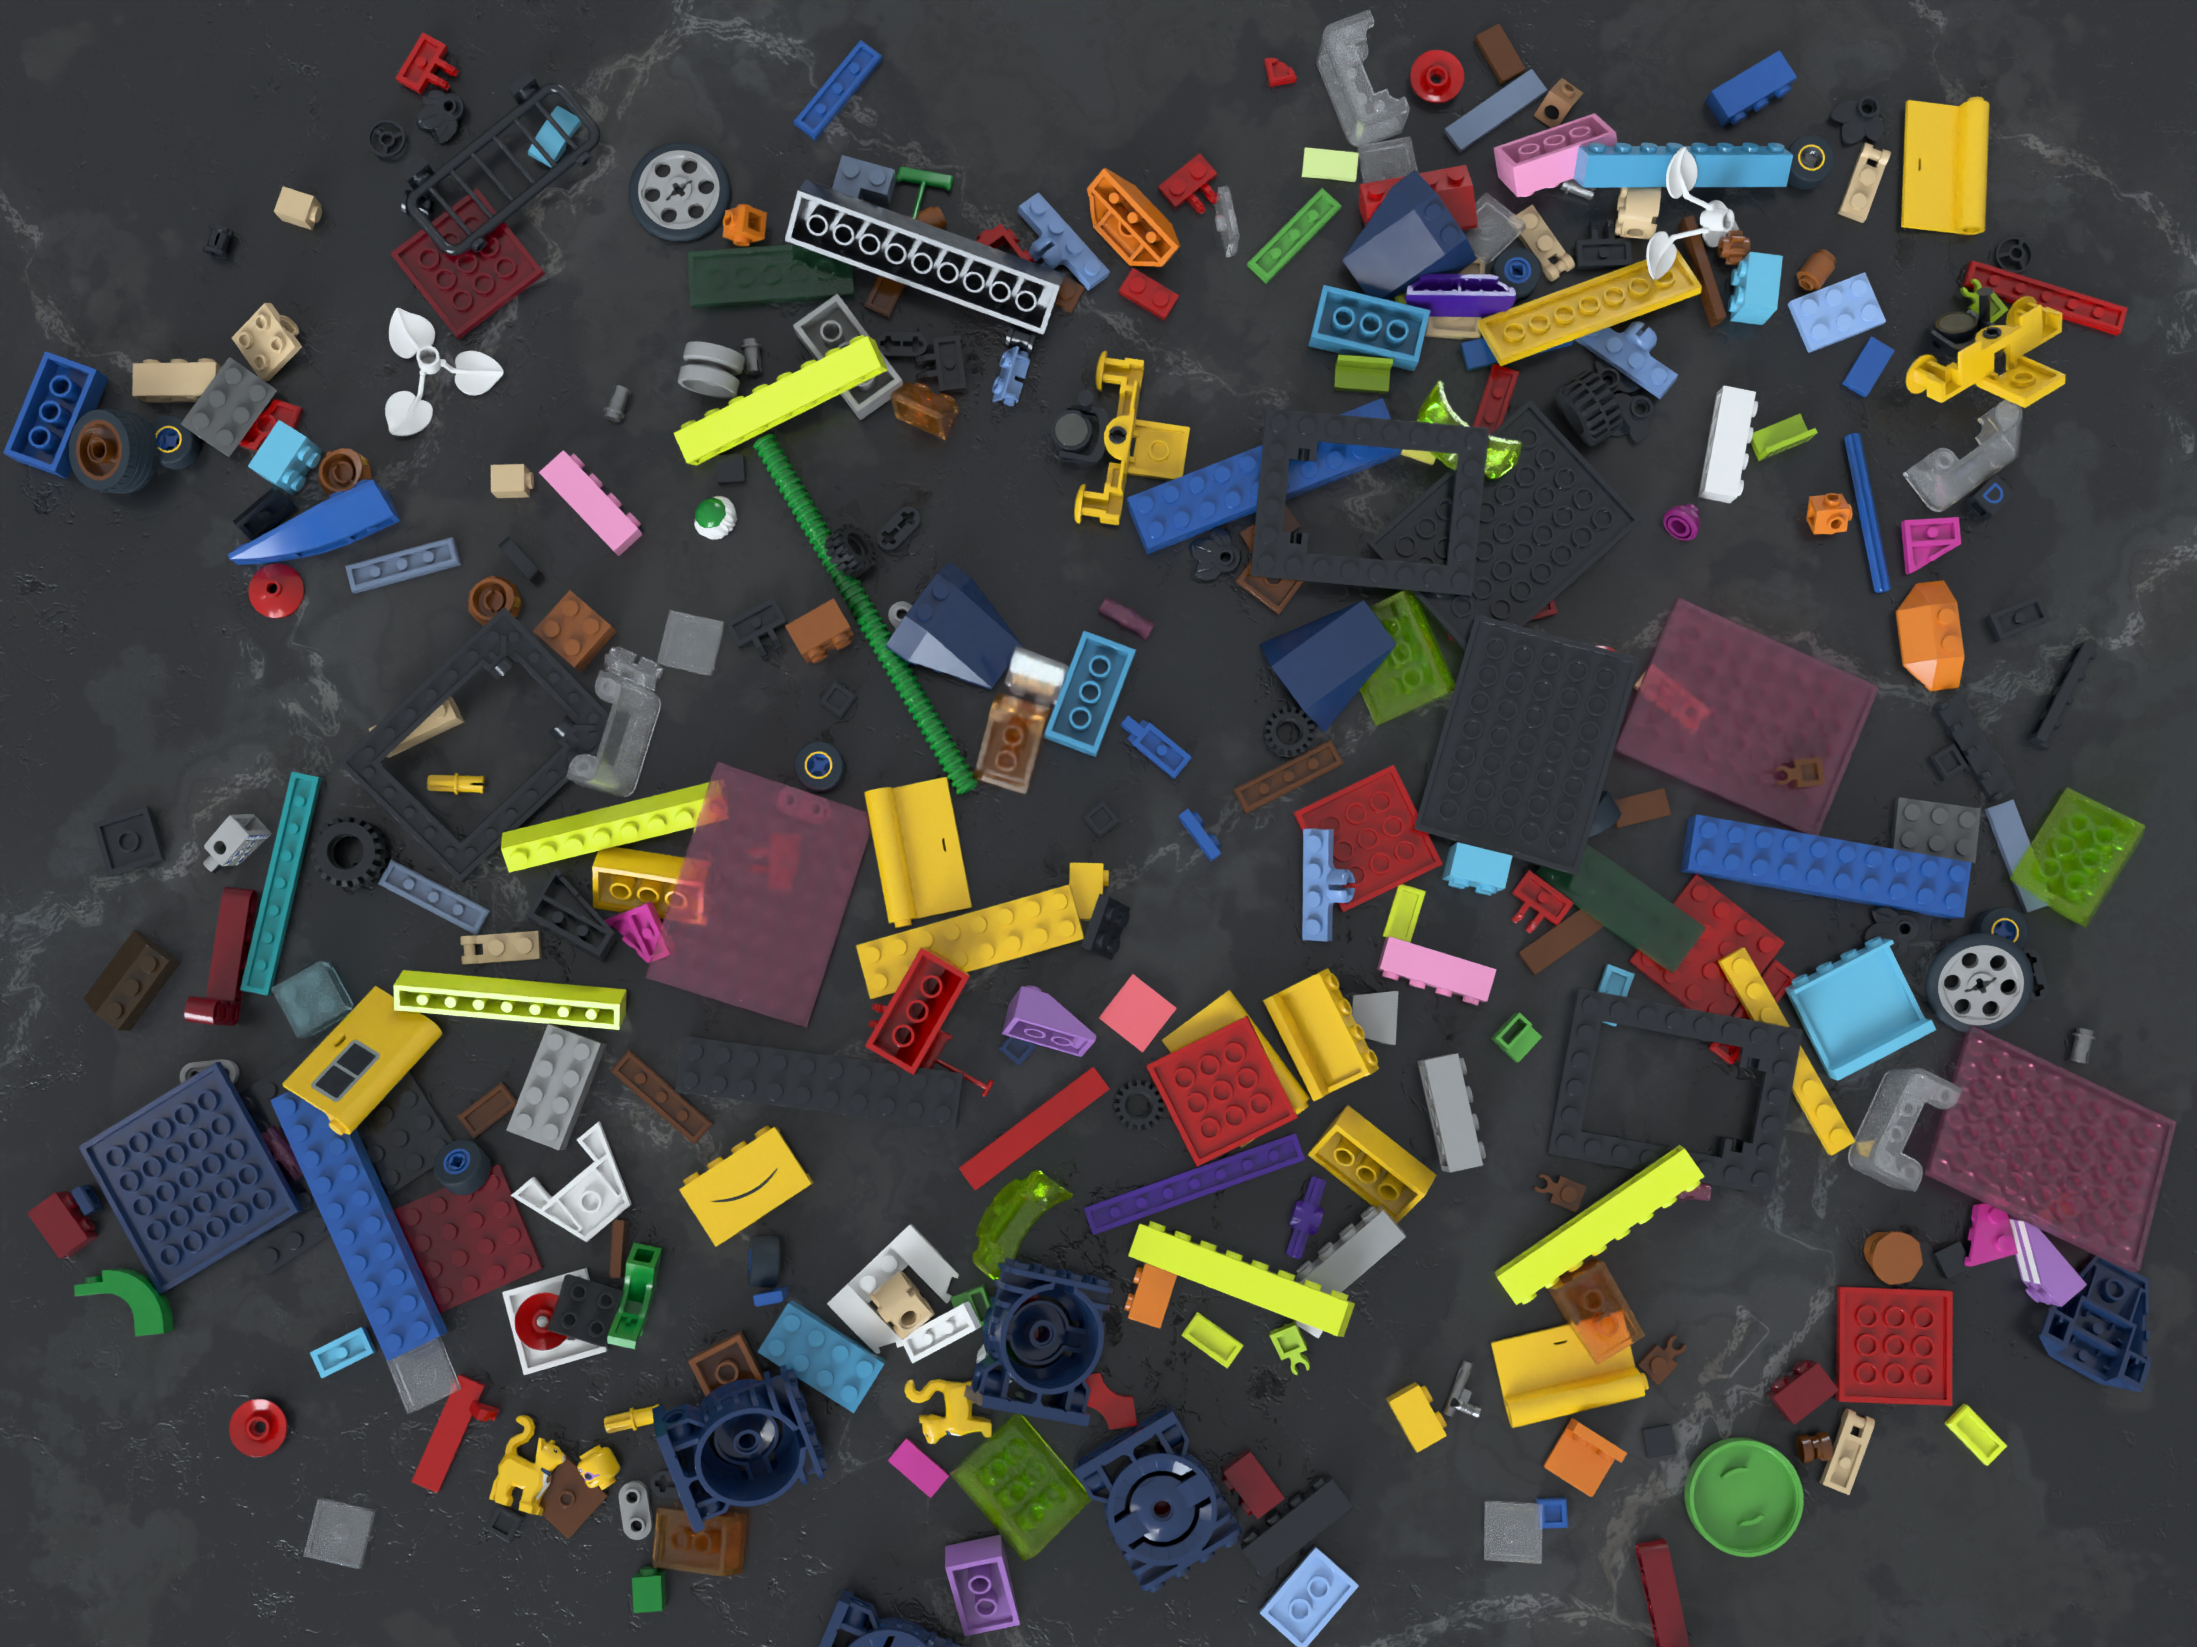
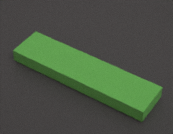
M1321 188L1247 263V266L1267 284L1325 226L1342 206L1328 192Z

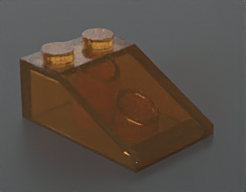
M907 382L892 392L891 401L897 419L946 440L959 412L958 404L955 403L956 400L953 397L941 393L940 396L930 392L931 389L928 386L916 382L915 385Z
M999 693L992 703L973 778L1026 794L1045 737L1044 733L1049 723L1052 709Z
M1595 1258L1589 1260L1577 1270L1561 1277L1555 1285L1547 1288L1558 1309L1597 1365L1645 1336L1602 1260Z
M657 1508L652 1567L722 1577L742 1574L747 1515L726 1512L705 1520V1529L694 1533L685 1509Z

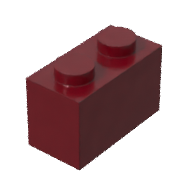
M66 1191L53 1193L27 1213L59 1259L71 1257L98 1237L94 1231L95 1225L92 1220L87 1216H83L78 1209L79 1205L73 1195Z
M1813 1360L1799 1362L1793 1367L1792 1370L1794 1372L1791 1375L1774 1381L1770 1386L1772 1389L1766 1393L1785 1420L1794 1425L1839 1391L1820 1364Z
M1249 1448L1221 1468L1225 1475L1221 1478L1231 1493L1236 1490L1242 1499L1239 1501V1504L1248 1516L1253 1513L1259 1519L1285 1499L1282 1492Z

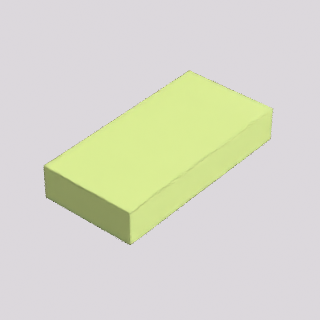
M1305 147L1302 177L1355 182L1359 153Z

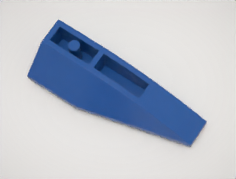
M365 479L357 482L354 488L346 492L337 491L329 495L328 500L321 502L257 539L237 546L235 551L228 554V557L238 565L266 564L300 559L349 545L401 520L388 491L375 480Z

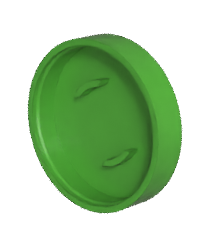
M1735 1437L1714 1443L1706 1448L1693 1462L1685 1482V1506L1692 1524L1704 1539L1716 1548L1731 1555L1755 1557L1776 1550L1792 1536L1801 1519L1804 1503L1803 1489L1796 1470L1783 1454L1758 1440Z

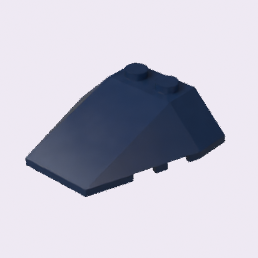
M1413 170L1390 188L1385 199L1372 214L1367 225L1359 233L1341 260L1366 295L1387 300L1405 294L1408 286L1419 280L1421 275L1458 274L1477 259L1468 238L1440 197L1418 172Z
M948 562L935 575L904 616L885 647L908 663L919 664L941 674L944 672L956 676L960 680L992 690L1023 645L974 580L951 562Z
M2097 1252L2078 1274L2087 1285L2062 1307L2052 1305L2048 1309L2039 1338L2050 1357L2093 1381L2103 1385L2142 1392L2151 1367V1357H2147V1341L2150 1340V1331L2147 1330V1314H2150L2149 1279L2103 1253Z

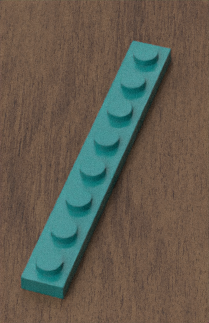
M291 772L240 990L267 996L272 994L322 781L320 777Z

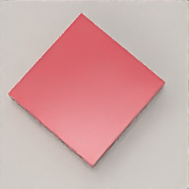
M1132 974L1100 1015L1099 1019L1143 1052L1177 1008Z

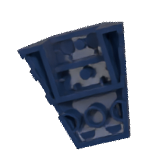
M1362 600L1259 645L1271 667L1300 707L1325 733L1355 694L1363 687L1364 683L1391 653L1397 643L1366 601Z

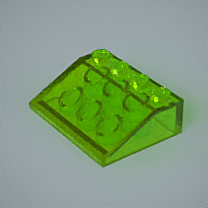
M1410 590L1401 591L1371 606L1370 608L1397 643L1391 653L1360 689L1373 721L1378 726L1453 693L1456 684L1420 603L1415 599Z
M2067 787L2011 875L2010 880L2048 904L2047 906L2060 915L2087 928L2142 840L2145 825Z
M1017 1413L949 1473L1023 1561L1035 1557L1092 1500L1082 1484L1024 1416Z

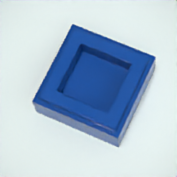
M1565 1497L1536 1498L1538 1527L1540 1529L1568 1527L1567 1500Z

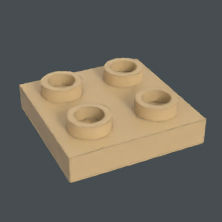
M264 303L232 337V340L253 370L263 381H270L302 348L296 339L299 333L297 325L290 318L280 315L272 303Z

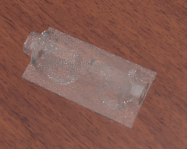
M612 647L609 654H605V670L611 675L626 678L640 688L656 690V678L660 679L664 670L660 667V664L641 657L638 664H635L634 661L637 658V654L622 647Z

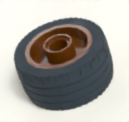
M96 409L85 413V415L79 418L70 435L68 452L73 472L82 484L99 492L123 494L138 491L149 483L156 471L159 449L154 430L142 416L125 410Z

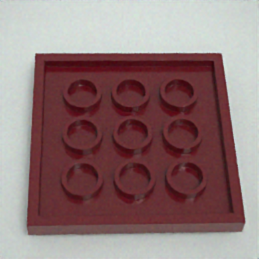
M478 188L473 190L488 210L495 215L497 212ZM469 195L451 207L471 232H474L489 220ZM447 211L431 222L452 245L460 243L468 236ZM505 222L485 237L488 243L477 253L471 248L462 255L452 256L445 254L423 229L390 253L458 340L545 275Z
M502 1164L491 1168L489 1178L484 1186L474 1193L455 1195L446 1188H443L394 1210L439 1313L544 1268L518 1203L511 1196L513 1191Z

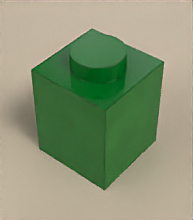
M655 1566L640 1568V1572H637L632 1577L634 1613L663 1611L667 1606L665 1570L657 1571Z

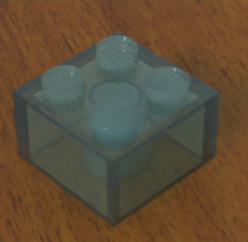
M319 961L271 988L297 1038H308L343 1019L355 1008L333 965L327 961Z

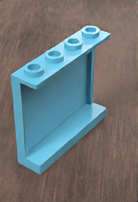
M1881 937L1870 939L1865 942L1866 947L1858 951L1853 949L1843 953L1840 956L1841 960L1833 964L1832 962L1824 963L1816 968V973L1810 976L1805 974L1796 977L1791 981L1792 985L1785 988L1828 1078L1838 1081L1936 1030L1932 1020L1924 1018L1890 948V945L1894 944L1893 940L1881 939Z

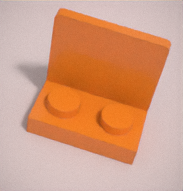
M1571 1418L1545 1461L1544 1467L1592 1497L1614 1460L1616 1459L1622 1463L1627 1453Z

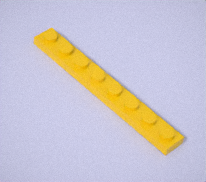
M1744 947L1737 949L1718 961L1751 1020L1790 1027ZM1800 1045L1792 1092L1826 1152L1832 1156L1856 1141Z

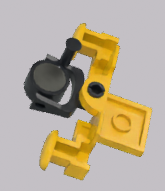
M1989 287L1980 288L1976 291L1979 295V315L1971 309L1966 312L1955 311L1943 314L1936 319L1935 330L1930 332V351L1957 358L1958 366L1957 363L1952 362L1944 367L1937 363V359L1933 355L1925 354L1918 357L1911 364L1905 379L1907 389L1911 393L1918 394L1927 389V397L1940 403L1976 384L1988 392L2026 408L2065 384L2066 374L2022 356L2062 332L2063 313L2049 307H2042L2041 304L2037 305L2034 297L2024 296L2012 304L2007 313L2006 325H1995L1990 323L1991 294L1993 289ZM2004 351L2006 354L2007 372L1998 376L1994 372V359L2001 357Z
M1107 351L1101 353L1096 368L1095 379L1097 389L1102 392L1104 382L1121 385L1117 418L1113 419L1110 423L1106 410L1092 407L1094 395L1089 390H1082L1078 393L1077 400L1081 405L1067 403V410L1059 413L1053 420L1051 436L1055 447L1060 451V461L1097 465L1102 461L1106 450L1114 458L1122 460L1121 464L1109 462L1104 494L1086 491V484H1082L1079 487L1074 507V517L1078 524H1081L1082 516L1086 515L1099 517L1100 523L1119 525L1127 475L1166 481L1183 476L1190 427L1136 419L1144 372V360L1125 358V360L1107 358ZM1086 415L1095 416L1099 421L1097 445L1091 455L1088 456L1080 454L1090 446L1092 441V425ZM1115 436L1122 437L1120 440L1114 439ZM1136 438L1134 455L1131 457V440Z

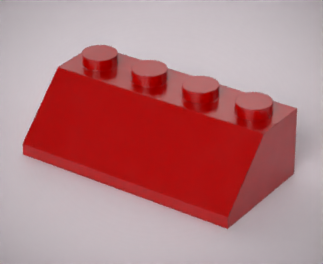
M1466 165L1419 173L1437 193L1462 230L1477 228L1478 222L1473 184ZM1405 176L1359 184V210L1364 226L1367 225L1372 214L1385 199L1390 188Z
M921 947L865 1047L914 1075L969 980L970 975L928 947Z

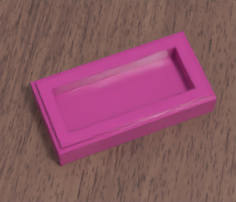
M908 1438L902 1442L888 1459L895 1468L930 1498L950 1475Z

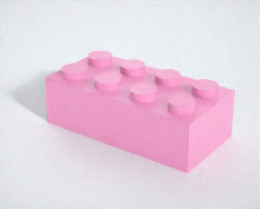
M1594 113L1494 147L1498 178L1517 197L1530 196L1535 191L1543 188H1554L1561 182L1574 178L1579 146H1589L1590 143L1615 146L1617 143L1616 132Z

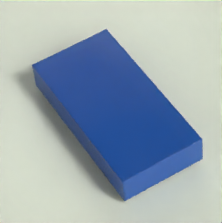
M1871 336L1842 384L1865 398L1895 350Z
M788 1286L759 1291L753 1295L754 1305L758 1307L783 1302L789 1296Z

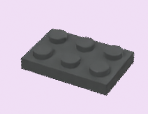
M229 357L181 422V425L230 457L277 390Z
M1900 797L1895 798L1890 848L1974 864L1976 862L1981 808Z

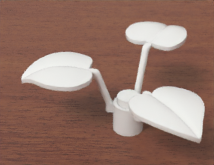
M1686 147L1680 148L1671 159L1666 174V186L1672 198L1678 199L1683 194L1685 199L1706 208L1700 216V224L1703 228L1674 234L1670 237L1664 231L1655 233L1648 243L1646 252L1647 266L1652 279L1661 278L1673 265L1677 253L1673 242L1676 239L1702 234L1707 246L1716 247L1720 237H1726V233H1729L1730 230H1739L1734 220L1733 211L1728 209L1723 202L1713 200L1710 203H1706L1689 194L1688 191L1696 183L1697 165Z
M396 308L389 325L390 345L393 351L402 358H411L416 354L421 370L419 372L420 380L416 397L409 391H400L394 393L388 399L385 407V416L389 432L395 436H409L422 431L430 423L433 416V408L430 403L421 400L426 374H435L441 367H444L451 373H456L455 384L459 390L468 395H480L494 386L503 376L504 370L494 359L477 351H465L458 354L455 359L456 368H453L446 363L445 359H440L437 349L432 347L435 341V330L432 324L419 315Z

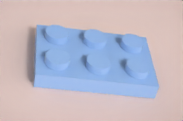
M1865 272L1788 303L1808 353L1868 331L1886 322Z
M1314 1546L1263 1605L1259 1613L1297 1647H1307L1359 1585L1319 1548Z

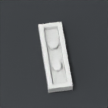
M967 1301L919 1327L904 1340L901 1339L911 1362L914 1363L982 1326L970 1302Z

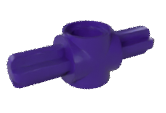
M1312 1176L1303 1201L1298 1200L1294 1205L1289 1220L1290 1227L1294 1229L1286 1250L1288 1256L1301 1259L1309 1235L1316 1234L1324 1213L1323 1208L1319 1207L1326 1186L1324 1179Z

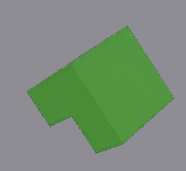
M1519 1012L1513 1013L1490 1039L1517 1063L1534 1047L1542 1036L1531 1027L1532 1024Z
M984 1284L950 1298L954 1308L969 1301L981 1326H983L986 1312L991 1304Z

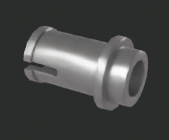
M1574 179L1561 182L1560 189L1564 190V194L1570 192L1587 198V200L1592 199L1594 195L1593 190H1596V188H1583Z
M748 338L742 340L743 345L740 346V350L744 352L745 374L754 375L762 373L760 357L762 344L759 343V339Z
M614 385L607 407H604L603 411L605 412V418L614 422H620L621 418L625 417L623 411L631 391L623 386Z
M2076 1028V1033L2073 1032L2072 1034L2075 1036L2069 1060L2088 1064L2092 1039H2096V1037H2093L2094 1031Z

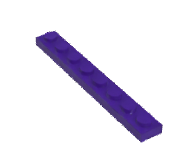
M1293 1133L1084 1208L1092 1234L1095 1235L1305 1160L1297 1135Z

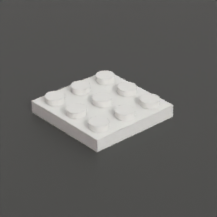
M587 1268L502 1292L524 1375L608 1351L607 1343L605 1347H599L571 1337H567L561 1345L554 1349L545 1351L534 1350L522 1343L515 1330V1315L525 1299L534 1294L544 1292L559 1296L565 1275L571 1274L590 1280ZM540 1316L537 1319L538 1326L544 1327L546 1325V1318Z

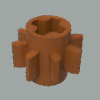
M1730 230L1729 233H1726V237H1720L1718 256L1725 259L1726 265H1738L1742 258H1745L1750 252V239L1743 236V231Z

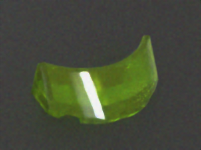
M1439 380L1420 408L1418 422L1470 426L1453 411L1445 396L1444 383ZM1488 435L1485 474L1489 478H1500L1518 463L1522 442ZM1430 452L1435 458L1441 460L1444 465L1456 471L1457 454Z
M1040 1170L1031 1171L1030 1176L1022 1180L1016 1178L994 1197V1200L987 1207L980 1220L975 1235L979 1237L977 1250L973 1253V1263L989 1278L993 1280L1000 1279L1001 1269L997 1268L998 1262H1005V1258L1015 1259L1019 1246L1032 1225L1050 1208L1071 1199L1074 1194Z

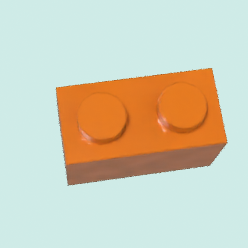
M1145 1262L1143 1267L1137 1266L1133 1278V1283H1136L1137 1286L1134 1295L1128 1294L1124 1310L1128 1311L1127 1317L1160 1329L1177 1275Z

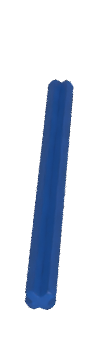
M1851 433L1845 436L1844 440L1874 591L1876 593L1886 592L1891 589L1862 439L1860 433Z

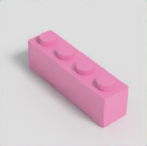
M563 450L539 473L619 557L643 535L637 528L641 523L630 512L625 515L619 509L622 503L612 493L606 495L600 489L603 483L593 473L588 476L582 470L585 465L574 453L569 456Z
M1387 937L1376 970L1382 971V977L1398 981L1399 977L1410 980L1408 985L1425 989V986L1428 985L1436 988L1435 993L1452 997L1454 993L1463 996V1002L1478 1006L1479 1001H1488L1497 969L1393 937Z

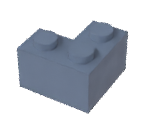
M842 155L832 189L861 200L866 199L889 206L896 185L895 170Z

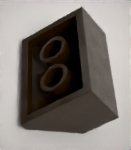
M134 930L83 999L97 1016L120 1031H131L181 962L137 930Z

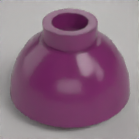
M1692 504L1678 505L1670 508L1663 516L1664 527L1670 535L1684 541L1694 539L1700 528L1698 508Z

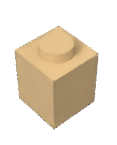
M282 187L274 213L282 221L313 230L315 223H318L321 218L322 205L312 195Z
M524 464L491 465V493L496 498L530 497V489L534 488V476Z

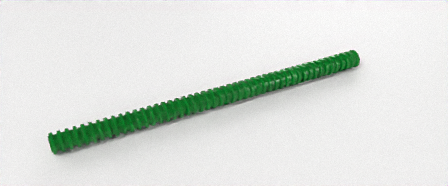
M767 434L759 438L753 447L755 450H759L758 455L763 457L762 462L764 465H767V471L772 472L770 476L772 479H776L775 484L780 486V493L785 494L783 498L785 501H789L787 505L789 508H793L792 513L797 515V522L802 523L800 527L802 530H806L804 534L806 537H810V544L815 545L813 547L814 551L819 552L818 558L823 559L822 564L827 566V573L832 574L831 580L836 581L835 587L840 588L839 593L841 596L844 595V602L849 603L848 609L853 610L852 616L854 618L857 617L856 622L862 626L860 628L861 631L866 632L865 638L867 640L870 639L869 645L875 648L873 651L879 655V662L883 661L882 667L888 670L886 674L892 677L891 682L896 684V691L901 692L899 696L905 699V706L910 707L908 709L909 713L914 714L913 720L918 721L917 726L922 728V735L927 736L925 740L927 743H931L930 749L935 750L934 755L936 758L939 757V764L944 765L943 771L949 774L947 778L949 780L952 779L953 782L951 784L957 788L956 793L958 795L970 791L977 786L978 780L973 779L974 773L969 772L968 769L970 767L968 764H964L965 758L960 757L961 751L959 749L956 750L955 747L957 745L951 741L952 736L947 735L948 729L946 727L943 728L944 722L938 719V712L935 713L933 711L935 707L929 704L931 700L925 697V690L920 689L922 685L916 682L918 678L916 675H912L913 670L908 668L909 663L885 647L892 634L890 631H886L888 627L886 624H882L883 619L878 617V610L873 609L875 605L873 602H869L870 596L865 595L866 590L864 587H861V581L856 580V576L852 578L850 574L848 576L844 575L843 570L839 572L836 569L837 564L830 562L832 557H827L826 552L828 549H825V540L832 532L830 529H826L827 523L825 521L822 522L823 516L818 514V508L813 506L815 504L814 501L809 500L810 494L805 492L806 487L801 485V479L796 477L798 474L795 470H792L793 465L788 463L789 459L787 456H784V450L779 449L781 445L778 441H775L776 436L774 434Z

